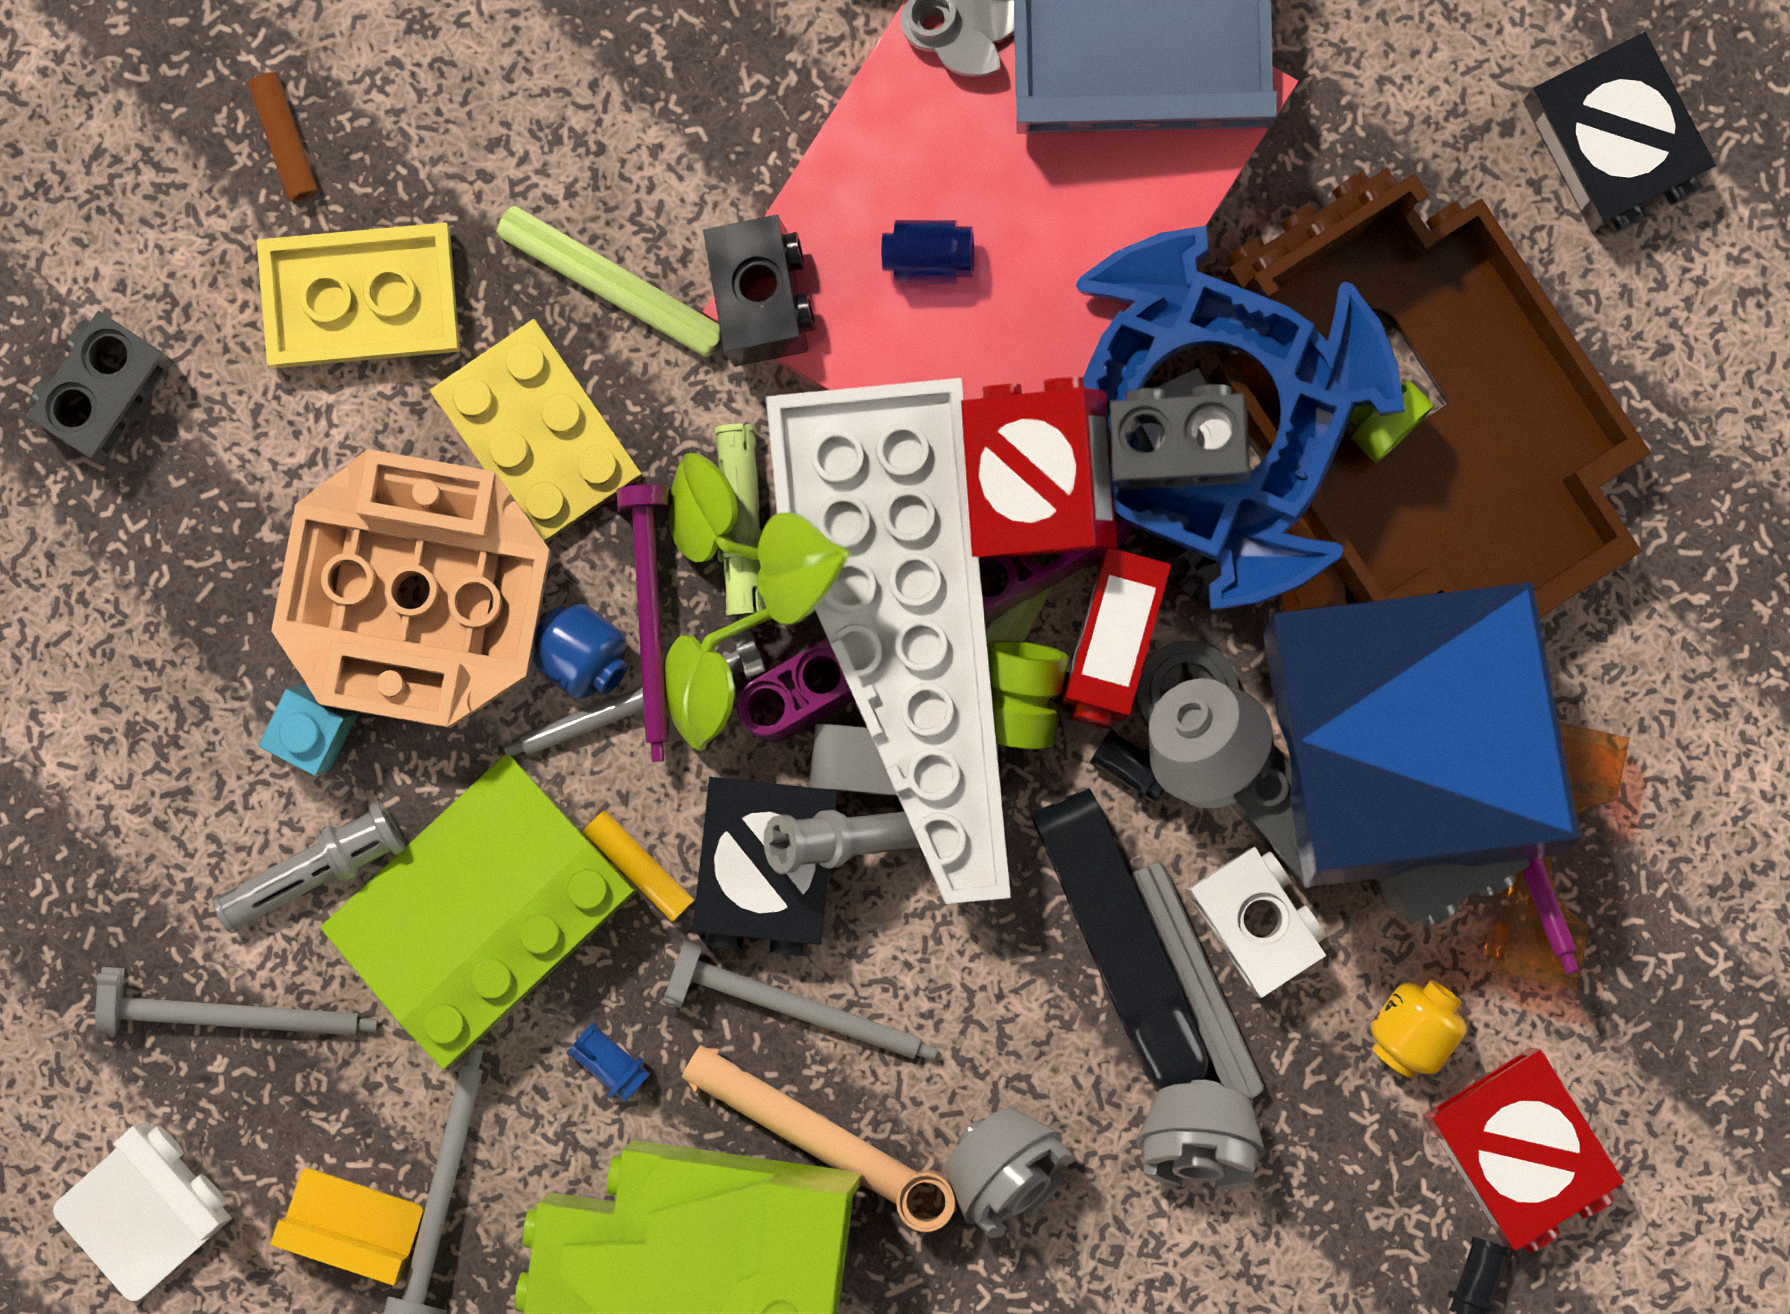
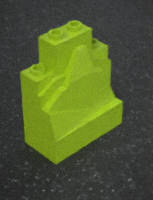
M632 1140L622 1149L621 1156H613L610 1162L607 1177V1194L616 1195L615 1202L549 1192L537 1203L536 1209H528L523 1227L522 1245L523 1247L531 1248L529 1273L521 1272L518 1278L514 1301L515 1311L524 1312L523 1314H838L852 1200L860 1187L862 1173Z

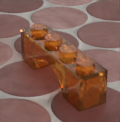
M1559 722L1575 814L1577 815L1581 811L1597 804L1617 801L1630 738ZM1552 856L1543 857L1541 859L1577 949L1573 955L1579 971L1567 975L1561 958L1556 959L1554 957L1522 871L1514 874L1516 882L1498 893L1499 895L1507 896L1502 921L1493 920L1490 924L1485 944V957L1493 959L1491 973L1562 989L1577 990L1590 926L1572 914L1562 902L1552 877Z

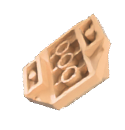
M367 449L348 463L347 467L295 504L271 631L320 705L451 728L528 678L551 550L495 471ZM411 576L425 577L430 587L429 597L426 602L415 609L402 608L397 596L400 584Z

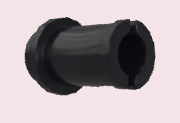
M1113 729L1110 730L1089 763L1093 766H1098L1136 791L1135 799L1139 802L1146 798L1155 804L1165 789L1157 782L1152 772L1150 755L1119 736Z
M1472 1237L1471 1247L1456 1291L1449 1290L1447 1295L1453 1299L1449 1311L1455 1314H1497L1498 1307L1494 1306L1493 1302L1512 1250L1481 1238Z

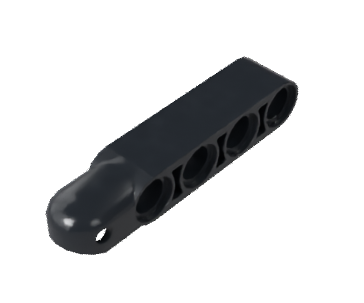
M1086 788L1066 797V800L1060 803H1052L1030 813L1040 840L1144 1075L1159 1090L1171 1085L1190 1084L1192 1080H1203L1208 1067L1206 1049L1091 789Z

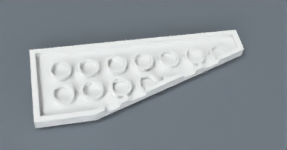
M954 378L766 396L777 514L793 512L803 516L828 539L850 552V556L836 581L815 610L946 904L1011 898L979 558L972 557L961 412V400H963L962 379Z

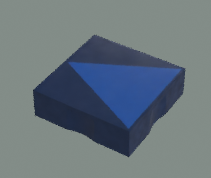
M1533 582L1274 613L1263 636L1277 722L1282 730L1290 756L1292 772L1290 801L1305 887L1398 876L1419 867L1438 864L1480 866L1564 855L1580 839Z

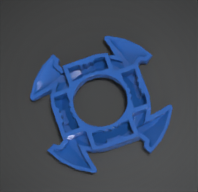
M1200 226L1158 233L1119 249L1079 277L1076 287L1083 295L1131 305L1124 312L1119 311L1104 331L1083 376L1084 387L1106 391L1112 480L1110 401L1126 400V392L1143 389L1153 372L1172 356L1201 346L1230 348L1256 361L1268 373L1277 388L1281 404L1279 431L1266 457L1250 471V483L1119 491L1113 481L1116 516L1137 529L1220 563L1222 575L1209 584L1211 610L1258 604L1301 587L1342 558L1344 549L1338 543L1312 540L1285 533L1300 520L1316 498L1356 407L1372 405L1380 417L1405 412L1398 363L1381 321L1353 284L1343 282L1338 289L1334 319L1327 341L1315 329L1313 323L1288 306L1198 272L1197 264L1210 255L1207 227ZM1136 428L1130 439V447L1137 452L1145 453L1141 447Z

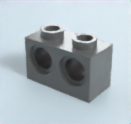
M98 310L91 321L87 319L82 320L69 336L65 345V351L69 354L56 374L48 372L34 388L29 400L33 408L27 415V418L104 466L173 363V360ZM111 345H125L127 361L123 368L113 374H103L99 365L103 351ZM88 397L92 406L89 419L81 426L68 427L64 420L66 406L75 398Z
M1203 385L1192 388L1191 397L1166 398L1165 391L1161 389H1137L1126 392V400L1110 401L1113 481L1119 491L1250 483L1248 415L1243 393L1232 394L1231 387L1227 385ZM1218 419L1228 423L1231 426V435L1223 446L1216 449H1206L1196 443V433L1199 427L1206 421ZM1146 423H1154L1161 426L1165 430V437L1162 444L1156 450L1149 453H1141L1130 447V439L1136 428Z

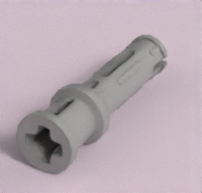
M377 800L370 804V812L338 829L332 826L326 827L317 836V844L268 868L227 892L212 897L215 911L226 930L233 934L246 924L282 905L288 904L295 898L335 877L341 881L345 879L350 881L358 876V869L389 852L399 855L406 851L403 838L384 804Z
M835 810L819 811L814 818L795 820L789 815L773 816L768 821L764 831L765 855L773 870L780 874L795 872L801 865L819 863L826 869L841 867L851 856L921 848L905 811L846 818L845 815Z

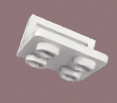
M148 1122L132 1126L113 1143L117 1148L65 1193L53 1207V1214L58 1222L120 1293L130 1301H137L145 1297L232 1219L222 1207L226 1204V1200L217 1187L202 1174L196 1177L180 1159L184 1153L175 1139L161 1126L157 1125L153 1128Z

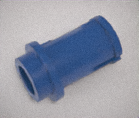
M595 1022L584 1031L566 1052L569 1057H573L610 1090L606 1096L612 1099L616 1095L624 1103L650 1075L641 1066L645 1061L641 1056L635 1061L603 1033Z

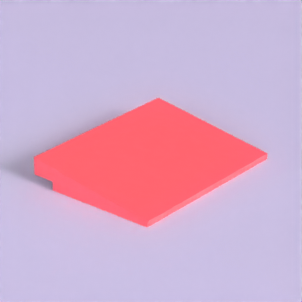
M905 0L764 216L778 214L788 233L797 232L799 235L805 269L795 271L798 294H809L815 320V330L805 332L809 352L776 358L774 360L823 391L961 378L963 400L983 398V387L990 385L1022 384V394L1044 391V380L1062 377L1083 378L1102 334L1118 312H1124L1131 305L1083 295L1076 287L1078 278L1115 251L1158 233L1200 226L1207 227L1269 128L1016 134L1014 34L1003 42L994 44L1000 59L1001 69L999 72L984 77L959 75L949 71L940 61L936 52L919 50L907 41L901 27V13L908 1ZM930 16L923 21L922 27L927 30H934L941 27L944 20L939 16ZM1273 67V91H1276L1278 116L1293 93L1298 80ZM761 278L755 281L749 288L748 300L762 302L769 299L776 290L777 280ZM713 294L702 314L719 324Z

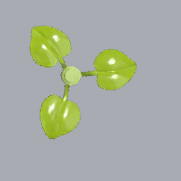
M687 453L677 468L670 493V508L668 509L669 527L675 545L687 559L694 562H707L711 560L718 546L726 553L759 561L761 568L757 577V585L766 606L761 611L708 634L703 639L702 644L692 635H682L676 639L667 654L664 664L667 710L682 737L694 749L705 751L707 744L720 734L725 727L734 702L735 686L732 673L725 658L718 652H714L717 645L772 618L785 625L799 623L804 620L829 592L850 556V552L828 539L809 520L793 512L778 513L767 522L762 531L758 548L734 542L727 535L736 524L738 518L736 496L731 484L723 472L708 458L698 453Z

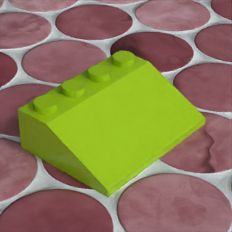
M505 754L406 846V851L396 855L319 928L400 1025L444 1070L451 1068L638 891L510 755L506 756Z

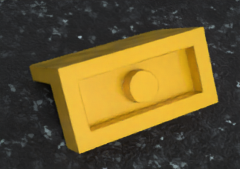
M306 1168L301 1171L287 1215L277 1222L270 1245L394 1286L402 1280L424 1214V1207L421 1204L318 1170Z

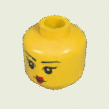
M1430 980L1425 987L1412 982L1400 984L1370 1024V1031L1377 1041L1372 1047L1373 1051L1386 1064L1408 1078L1413 1079L1417 1072L1425 1075L1437 1073L1467 1032V1026L1463 1018L1456 1011L1462 1004L1461 1000L1449 989L1434 980Z

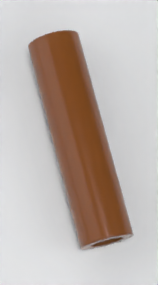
M265 73L250 79L248 86L288 201L295 202L317 194L318 188L278 73Z

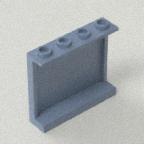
M1014 0L1016 134L1272 128L1277 118L1276 91H1273L1271 0Z

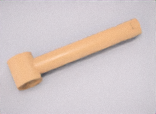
M702 1045L698 1047L681 1077L688 1082L694 1093L699 1088L714 1098L724 1101L731 1108L834 1169L861 1172V1184L897 1205L901 1219L910 1228L921 1232H930L943 1227L949 1221L956 1208L957 1200L944 1174L934 1170L914 1171L752 1074L742 1071L738 1066L718 1055L721 1049L706 1048ZM929 1182L942 1190L945 1196V1208L940 1215L934 1218H922L912 1211L909 1205V1193L915 1185Z

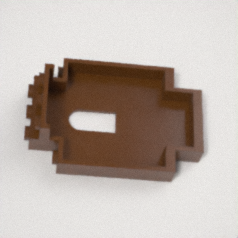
M1388 168L1370 179L1363 170L1341 183L1332 191L1337 200L1318 212L1312 203L1304 206L1280 223L1284 233L1265 245L1260 237H1256L1227 257L1232 266L1228 268L1220 280L1288 306L1313 323L1315 329L1327 341L1334 319L1338 289L1343 282L1353 284L1373 312L1387 316L1396 325L1447 402V405L1423 419L1378 463H1374L1351 439L1353 427L1348 423L1320 490L1302 516L1317 540L1338 543L1343 547L1344 553L1342 558L1332 564V566L1357 603L1533 582L1539 618H1541L1642 552L1600 486L1650 455L1651 451L1482 198L1465 209L1461 207L1458 201L1446 206L1426 221L1430 228L1429 231L1416 212L1417 207L1429 194L1415 173L1397 183ZM1225 347L1217 354L1222 363L1213 371L1209 379L1213 385L1230 386L1232 394L1243 393L1247 404L1248 438L1261 458L1264 459L1276 440L1280 426L1281 404L1277 388L1268 373L1256 361L1239 351Z

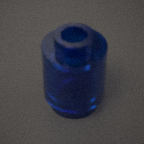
M957 219L895 220L894 232L882 234V270L894 271L895 284H957L958 278L973 277V226H958Z

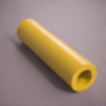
M606 810L602 811L583 830V833L672 923L695 901Z

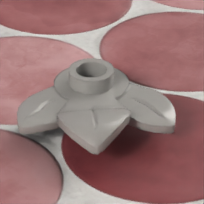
M908 0L901 13L902 31L907 41L915 48L927 52H936L940 61L949 71L970 77L989 76L999 72L1001 69L999 55L994 44L1001 43L1014 34V0ZM930 16H939L944 20L943 25L934 30H927L922 27L923 21Z

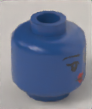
M576 604L569 608L559 606L552 610L537 627L534 643V663L536 669L569 696L585 699L598 691L608 694L625 676L628 669V664L623 661L627 649L625 634L592 607L584 604Z

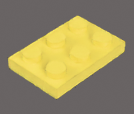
M447 222L257 240L266 362L270 369L460 352L450 228Z
M535 319L523 325L429 390L483 469L497 473L545 543L617 494V488L630 486L643 477Z

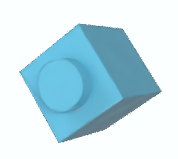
M304 684L287 688L258 747L316 776L332 768L359 712L320 705L308 686Z

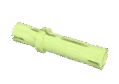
M743 424L717 426L715 428L719 469L731 484L738 506L736 524L727 535L736 543L758 548L761 529L755 453V425L746 424L744 428ZM718 547V561L724 562L726 618H737V615H739V619L745 618L765 609L764 599L760 595L757 585V577L761 568L759 561L726 553Z

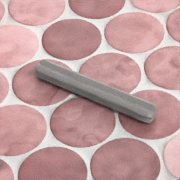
M1158 862L1135 871L1130 877L1173 971L1192 1020L1221 1084L1224 1087L1247 1095L1250 1099L1256 1097L1264 1091V1085L1165 866Z

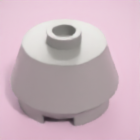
M1212 679L1188 680L1176 685L1165 693L1156 704L1150 717L1149 750L1152 772L1163 789L1171 795L1185 800L1192 806L1220 808L1234 804L1238 801L1234 796L1236 793L1248 787L1259 773L1264 779L1271 768L1275 751L1271 720L1263 705L1253 696Z
M1192 1080L1190 1084L1171 1085L1159 1090L1135 1142L1136 1146L1141 1150L1144 1175L1155 1181L1177 1187H1182V1178L1200 1181L1216 1180L1215 1190H1229L1249 1186L1254 1182V1170L1258 1166V1161L1265 1156L1264 1145L1250 1098L1237 1090L1224 1087L1218 1082L1209 1080Z
M1014 1108L1002 1109L987 1119H979L970 1125L959 1137L957 1147L950 1155L944 1169L965 1221L968 1224H977L989 1238H997L1004 1235L1007 1229L1002 1221L1021 1212L1028 1218L1035 1214L1064 1183L1065 1180L1057 1172L1059 1166L1063 1164L1066 1167L1075 1161V1157L1062 1144V1134Z

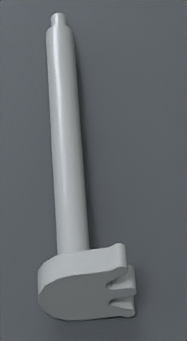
M750 628L733 636L736 651L723 656L730 667L732 676L745 672L747 679L751 682L767 673L768 667L752 629ZM643 688L519 735L520 740L503 746L506 756L510 755L512 757L522 752L530 755L644 711Z
M686 940L683 941L662 1000L666 1004L681 1008L691 981L912 1059L918 1055L934 1061L937 1053L936 1048L920 1043L921 1038L699 961L698 958L702 946Z
M102 967L101 974L98 973L95 1028L96 1032L117 1034L121 1020L356 1036L358 1031L377 1032L378 1020L359 1018V1013L123 997L125 968Z
M471 1048L467 1065L461 1066L403 1297L401 1300L388 1296L383 1314H447V1310L424 1305L483 1073V1070L479 1069L483 1050Z

